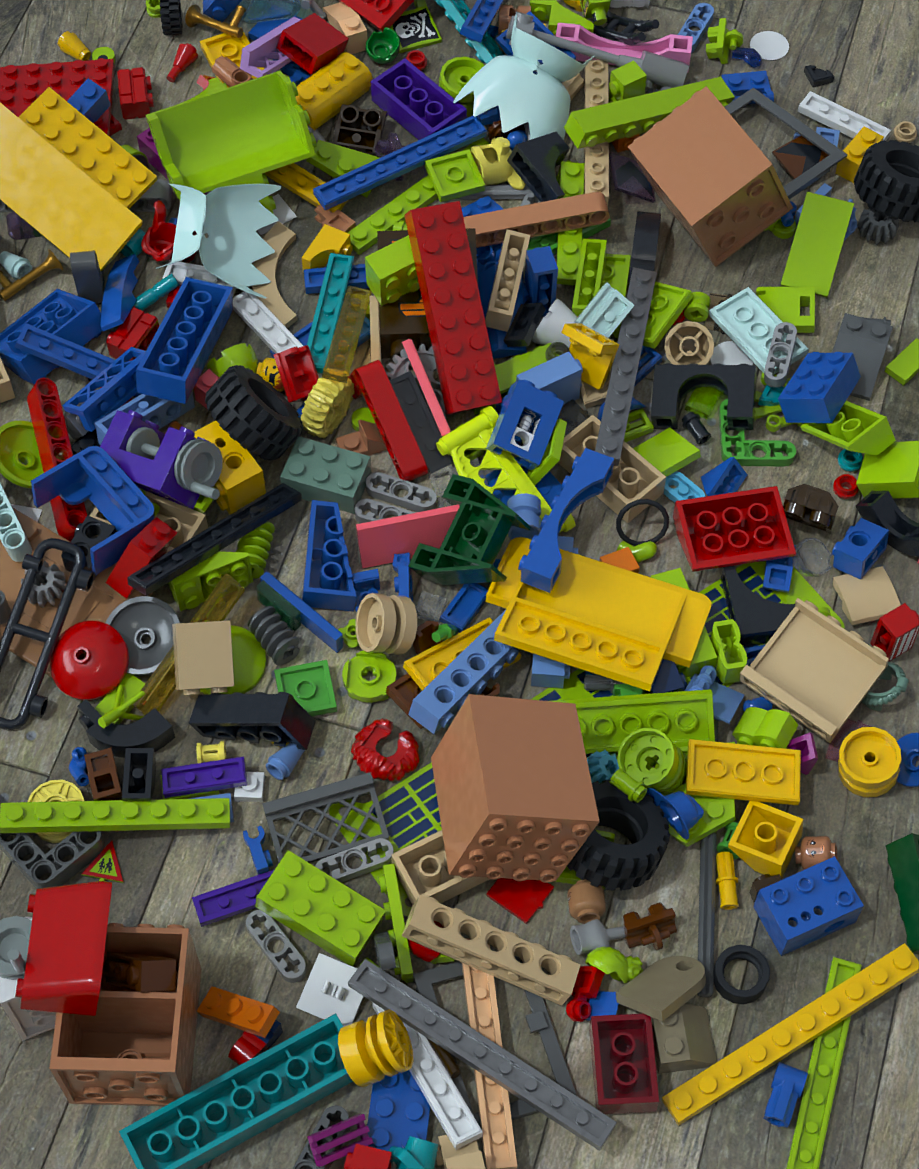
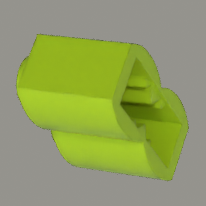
M733 619L714 622L710 640L718 657L716 662L717 676L723 684L739 682L740 672L747 664L746 651L739 643V627Z
M749 707L746 708L732 735L736 739L737 744L786 749L798 724L789 712L777 709L767 711L762 708Z

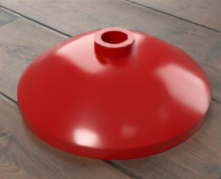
M100 621L77 623L59 636L49 662L50 672L57 687L68 696L78 700L102 698L114 691L124 679L129 664L127 644L122 635L109 624ZM86 652L85 659L80 660L81 653Z

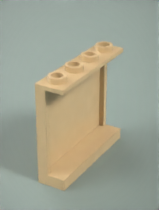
M797 598L793 610L750 666L746 665L740 672V681L781 710L789 712L798 722L831 743L885 671L889 658L886 657V653L879 647H871L863 642L864 639L854 631L848 632L842 628L840 622L829 615L826 617L818 612V608L810 601L806 600L803 602Z

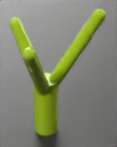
M120 684L113 709L100 717L98 724L105 728L118 718L140 720L144 716L124 713V711L142 698L145 692L140 691L120 706L124 688Z

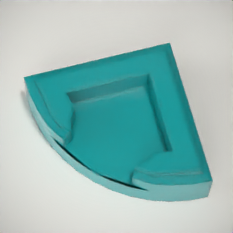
M766 385L758 404L762 406L780 405L778 397L785 387Z

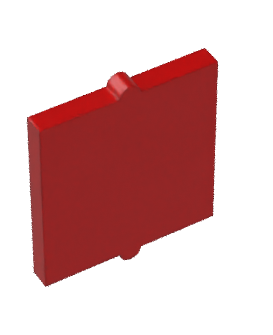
M499 878L487 892L486 896L527 924L536 911L543 908V902L553 891L554 886L541 880L516 881L514 879Z

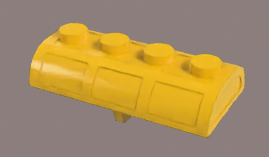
M344 52L297 85L298 96L295 98L297 104L302 106L303 111L306 110L310 119L308 126L316 130L338 114L342 104L350 105L369 91L371 81L373 80L372 74L363 62L354 55Z

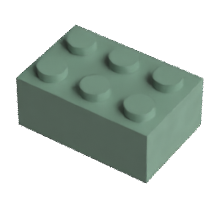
M299 436L280 476L281 484L284 483L302 494L303 500L310 502L312 500L338 503L339 510L355 514V505L361 500L366 488V478L372 473L371 457Z

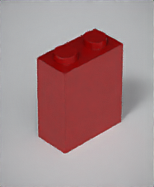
M313 13L284 29L276 48L309 74H313L344 53L349 38L316 13Z
M156 517L129 542L105 583L127 599L136 590L128 585L127 577L163 556L177 535V532Z

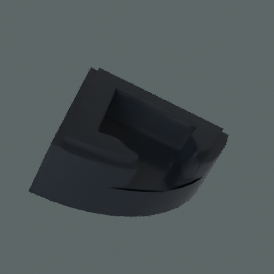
M815 65L805 66L804 73L813 88L834 82L835 76L829 70L824 71L816 68Z

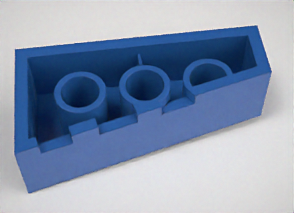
M312 500L302 600L313 608L354 612L357 596L353 586V576L349 566L339 506L336 502Z

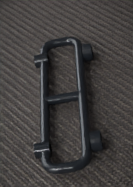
M49 538L38 544L33 555L26 554L23 559L22 569L27 570L0 641V672L15 634L44 642L45 644L18 716L11 720L0 717L1 729H18L27 722L30 715L42 718L46 711L48 697L38 694L76 589L88 592L93 584L95 575L94 571L84 569L86 563L85 553L74 543ZM57 549L72 554L75 557V563L48 633L19 624L36 576L42 569L46 551Z

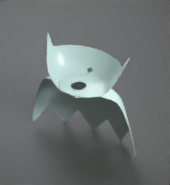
M516 12L511 37L513 56L503 55L493 58L469 80L456 96L453 103H457L474 91L473 116L476 117L491 108L499 106L503 133L528 122L530 140L553 132H557L564 140L566 132L564 126L568 120L570 110V95L562 82L576 76L594 56L581 64L550 44L516 27Z
M169 184L181 191L172 260L171 263L163 266L179 262L199 250L202 264L208 272L242 291L266 299L267 297L248 288L249 286L271 282L252 264L256 260L275 253V250L256 231L279 221V219L267 210L259 200L280 190L281 186L272 184L232 185L215 188L205 195L191 187Z

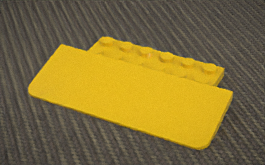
M50 87L19 117L0 103V200L69 258L72 252L95 250L100 271H102L143 225L142 220L129 209L157 181V176Z
M516 537L509 542L497 568L507 579L506 581L491 582L486 594L485 602L506 608L495 632L494 641L649 692L663 659L690 668L712 605L711 600L706 595L563 549H559L562 557L561 573L551 592L548 593L521 582V571L518 570L523 555L528 556L530 552L531 539Z

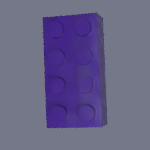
M406 58L371 81L372 101L382 110L387 111L389 116L418 140L467 118V109L459 102L454 104L455 99Z

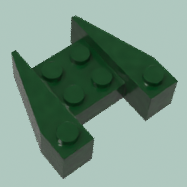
M453 474L442 497L452 506L459 504L460 507L440 548L419 543L408 567L423 579L441 585L506 581L507 577L493 566L494 561L511 526L530 530L531 526L474 479Z

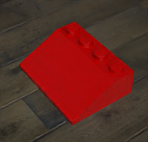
M777 486L675 502L673 520L679 542L692 572L796 556Z

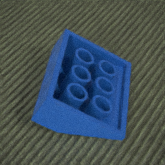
M56 289L0 333V358L2 363L22 380L35 384L38 379L46 378L48 373L60 366L15 348L24 324L27 323L75 344L84 346L91 339L97 338L102 333L100 328L101 312L95 302Z

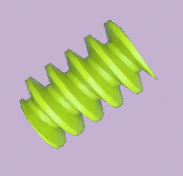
M266 522L240 538L237 544L236 552H246L249 555L252 577L254 579L260 578L265 572L263 570L267 564L265 560L268 559V551L271 548L270 542L273 540L272 534L275 532V527L270 522Z

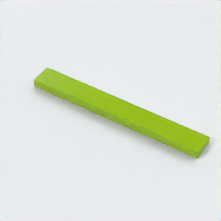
M833 957L825 993L860 972L862 965ZM851 1016L814 1039L807 1071L808 1075L802 1093L786 1169H819Z

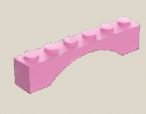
M558 23L556 37L618 56L626 55L641 58L643 50L690 65L692 36L670 34L650 42L627 45L623 42L600 37L577 24ZM571 51L576 56V61L585 62V60L591 58Z

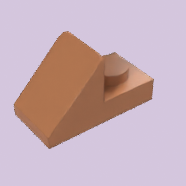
M358 420L359 431L335 438L337 447L368 456L387 450L376 424L364 420Z

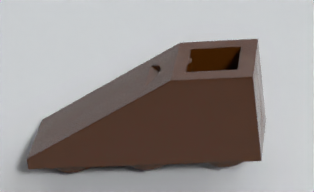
M107 952V960L103 964V974L107 983L138 992L175 991L176 960L162 956Z

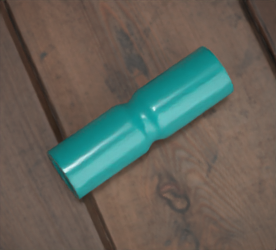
M171 273L156 283L153 288L146 290L136 297L137 300L134 305L137 309L143 311L158 301L159 298L164 297L180 286V284Z

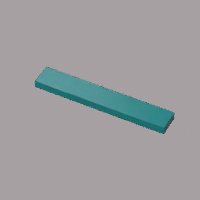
M330 253L307 342L317 373L325 374L328 370L354 264V256Z

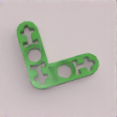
M728 399L721 403L719 428L721 457L723 461L734 457L741 466L775 467L789 466L793 463L796 448L789 441L745 440L744 430H737L739 434L736 436L728 435L725 432L728 429ZM731 445H735V454L737 456H732L730 452ZM760 449L765 452V456L756 457L752 454V451ZM781 451H785L787 456H783Z

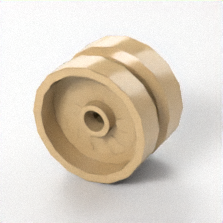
M367 594L359 605L355 621L358 644L362 650L371 653L386 652L397 655L406 653L411 648L417 631V612L412 600L401 595Z

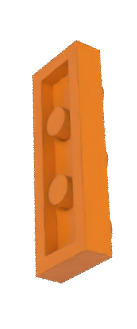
M211 986L197 1009V1012L204 1018L264 1038L280 1013L272 1005Z

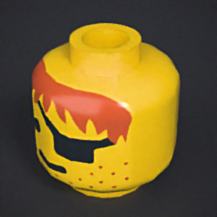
M265 358L263 363L259 362L256 374H259L265 381L273 385L277 391H284L275 358Z

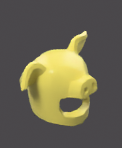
M497 137V139L493 138L491 140V144L472 146L471 154L485 186L497 185L508 181L514 189L523 190L525 188L524 181L507 161L512 150L510 149V141L506 138Z

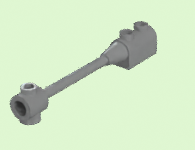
M517 12L516 27L550 45L589 57L594 56L596 59L615 64L617 67H621L634 60L646 73V87L652 88L653 84L662 86L660 90L662 91L683 86L689 69V65L645 50H643L641 58L608 53L534 30L535 22H532L534 17ZM513 15L506 33V39H510L509 45H511L512 29L515 20Z

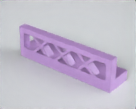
M293 17L242 48L240 69L259 78L274 73L290 63L292 60L276 47L282 31L297 23L300 19ZM268 59H278V61H271Z

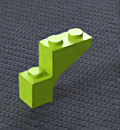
M530 0L531 12L539 20L549 21L548 29L555 36L558 23L581 25L593 33L594 24L591 21L563 7L557 0Z

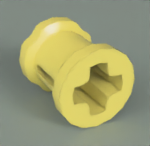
M225 741L212 745L197 743V763L227 759Z

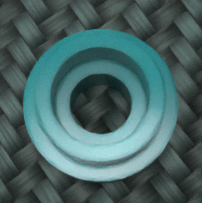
M846 449L839 453L838 464L842 469L853 472L861 468L863 462L862 453Z

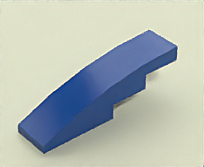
M135 254L116 261L109 273L101 307L100 328L103 332L123 324L137 300L132 293L138 282L133 272L140 262Z

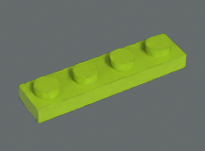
M383 865L384 875L379 876L381 893L387 892L388 902L383 903L384 910H386L385 919H391L393 929L388 930V935L392 946L396 947L397 951L394 973L395 975L400 974L401 980L409 983L413 982V969L408 940L402 937L405 923L395 865Z

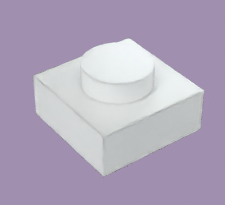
M246 772L248 786L235 787V801L263 802L264 772Z

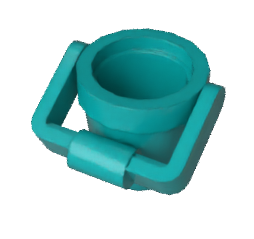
M409 1136L405 1148L392 1146L389 1151L392 1152V1160L396 1164V1169H435L439 1144Z

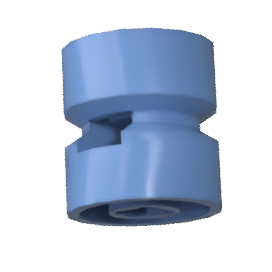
M527 493L517 494L509 498L507 506L531 526L530 530L511 526L508 532L509 538L512 540L516 537H525L532 540L533 536L539 535L541 531V518L539 517L541 515V500L537 496Z

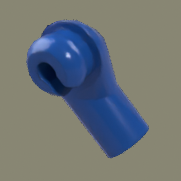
M77 747L72 751L73 758L69 764V771L79 786H86L89 783L84 755L88 753L83 747Z

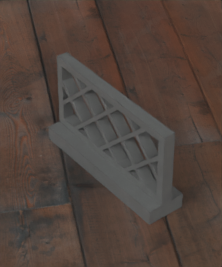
M371 772L262 803L279 863L283 858L282 852L287 843L301 849L298 856L311 863L378 838L390 839ZM370 794L373 804L368 813L354 806L358 797ZM353 799L350 804L346 802L347 800ZM340 803L348 808L341 821L327 814L331 805ZM326 807L324 811L319 810V808ZM374 809H375L377 818L371 815L372 812L374 811ZM351 810L365 817L358 830L344 823ZM313 811L321 815L314 829L300 822L304 813ZM298 815L297 819L292 818V816ZM324 818L338 825L331 838L317 831ZM286 819L294 824L288 835L284 836L276 832L273 822ZM370 819L379 824L382 834L370 837L362 833V830ZM297 826L311 832L304 846L290 839ZM342 827L356 834L352 842L346 845L335 841ZM314 835L328 841L324 851L316 853L308 849ZM359 836L364 838L363 840L357 841ZM278 838L284 840V842L282 843L281 847H280ZM332 844L337 846L336 848L330 849ZM305 852L310 854L308 856L303 857Z

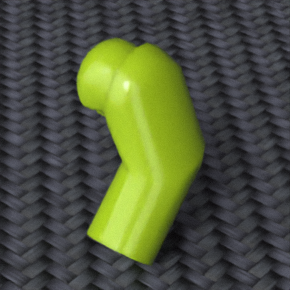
M622 541L617 548L618 551L629 547L637 562L648 560L654 557L657 552L656 544L651 541L637 546H632Z

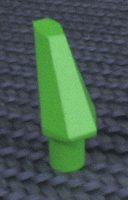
M440 624L438 630L432 633V639L435 642L447 640L453 637L458 629L451 624Z

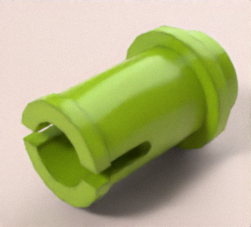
M618 769L611 777L610 784L625 793L631 802H640L647 793V788L644 787L645 784L643 782L638 783L622 769Z

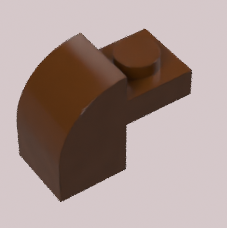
M108 748L85 754L87 775L94 801L122 799V786L112 749Z

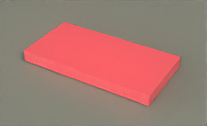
M459 504L356 524L362 569L393 563L394 554L410 553L412 559L419 543L439 549L460 507Z

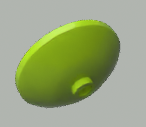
M11 421L0 427V473L12 483L32 489L31 480L44 473L33 424L29 421Z
M231 625L234 686L227 687V692H220V694H233L234 692L245 694L253 689L261 680L266 668V653L261 643L256 640L254 634L243 627ZM200 688L202 693L211 694V688Z

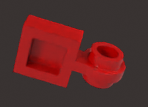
M580 966L572 991L574 999L569 1001L566 1006L567 1016L575 1022H583L590 1016L591 1007L586 1000L587 998H596L605 974L596 967Z

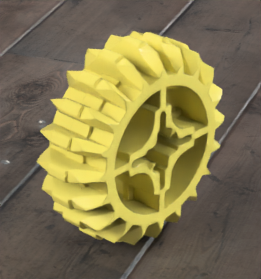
M329 371L322 378L318 379L316 385H313V389L308 393L307 400L304 401L305 406L302 409L303 414L301 415L302 425L309 434L319 438H326L329 434L333 433L343 418L347 416L346 413L350 408V403L353 400L352 395L354 394V383H352L351 379L342 373Z

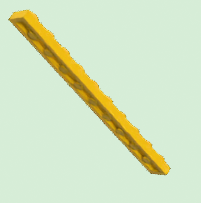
M905 943L672 1090L662 1097V1102L678 1126L919 973V960Z

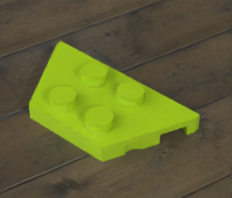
M686 783L679 786L672 793L682 791L686 794ZM690 795L703 809V817L688 831L689 838L687 840L682 838L670 825L669 833L676 841L689 847L736 820L735 799Z

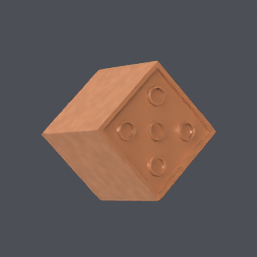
M707 86L695 92L689 100L676 107L671 114L662 121L655 123L649 131L637 137L628 146L653 190L715 267L793 209L773 164Z
M474 694L467 696L431 757L449 875L462 878L487 877L491 880L499 878L514 879L516 881L541 880L544 883L556 881L600 822L576 704Z
M109 923L107 926L104 961L107 960V952L162 956L175 959V991L138 992L106 982L102 970L96 1016L56 1012L49 1069L70 1104L166 1106L191 1092L201 965L189 928L177 924L168 925L167 928H155L151 924L125 927L120 923ZM127 1049H134L140 1053L171 1054L170 1060L90 1058L87 1057V1053H121Z

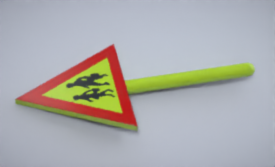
M112 841L81 875L99 878V881L110 880L123 883Z

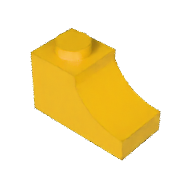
M324 224L302 256L303 269L327 266L330 253L350 256L353 248L350 234Z

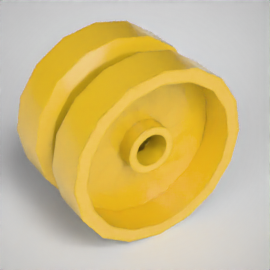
M862 727L852 731L843 740L839 750L838 774L843 785L853 794L862 797H878L887 793L896 784L901 765V749L896 739L887 731L876 727Z

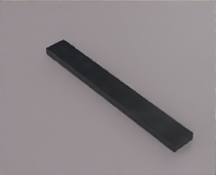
M284 483L280 484L127 577L128 585L148 596L302 501V494Z

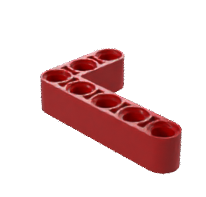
M376 360L354 369L348 377L354 383V394L352 397L356 400L364 396L399 478L410 482L428 474L426 462L382 363Z

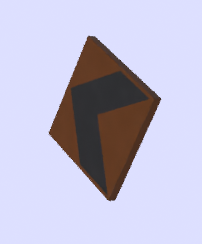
M799 136L772 151L774 157L793 179L829 156L803 136Z

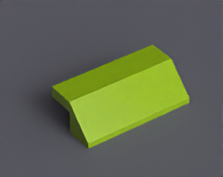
M583 239L572 312L579 316L606 282L626 298L631 255L607 254V240ZM621 323L614 331H620Z

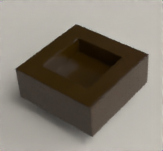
M765 874L754 880L749 892L753 903L760 889L782 880L780 874L774 876Z

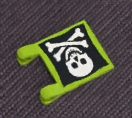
M414 0L416 9L403 12L390 27L400 38L399 53L442 42L427 7L426 0Z

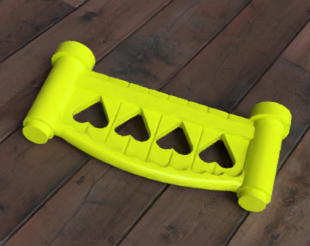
M488 405L479 411L480 414L439 439L436 443L437 449L443 456L447 454L452 456L459 476L474 479L491 494L496 490H516L514 495L525 493L535 495L541 500V515L539 516L541 522L545 515H550L551 507L513 455L504 450L501 455H497L486 449L499 417L492 406ZM467 450H487L478 467H473L470 464V459L464 456V452ZM481 470H501L493 487L485 485V479L478 475ZM571 513L563 523L560 532H568L576 526Z

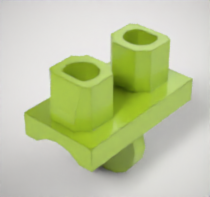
M726 18L719 19V26L708 27L710 43L706 44L708 59L719 58L721 64L728 63L729 50H735L742 46L744 40L743 35L738 30L733 29L730 31L726 28Z

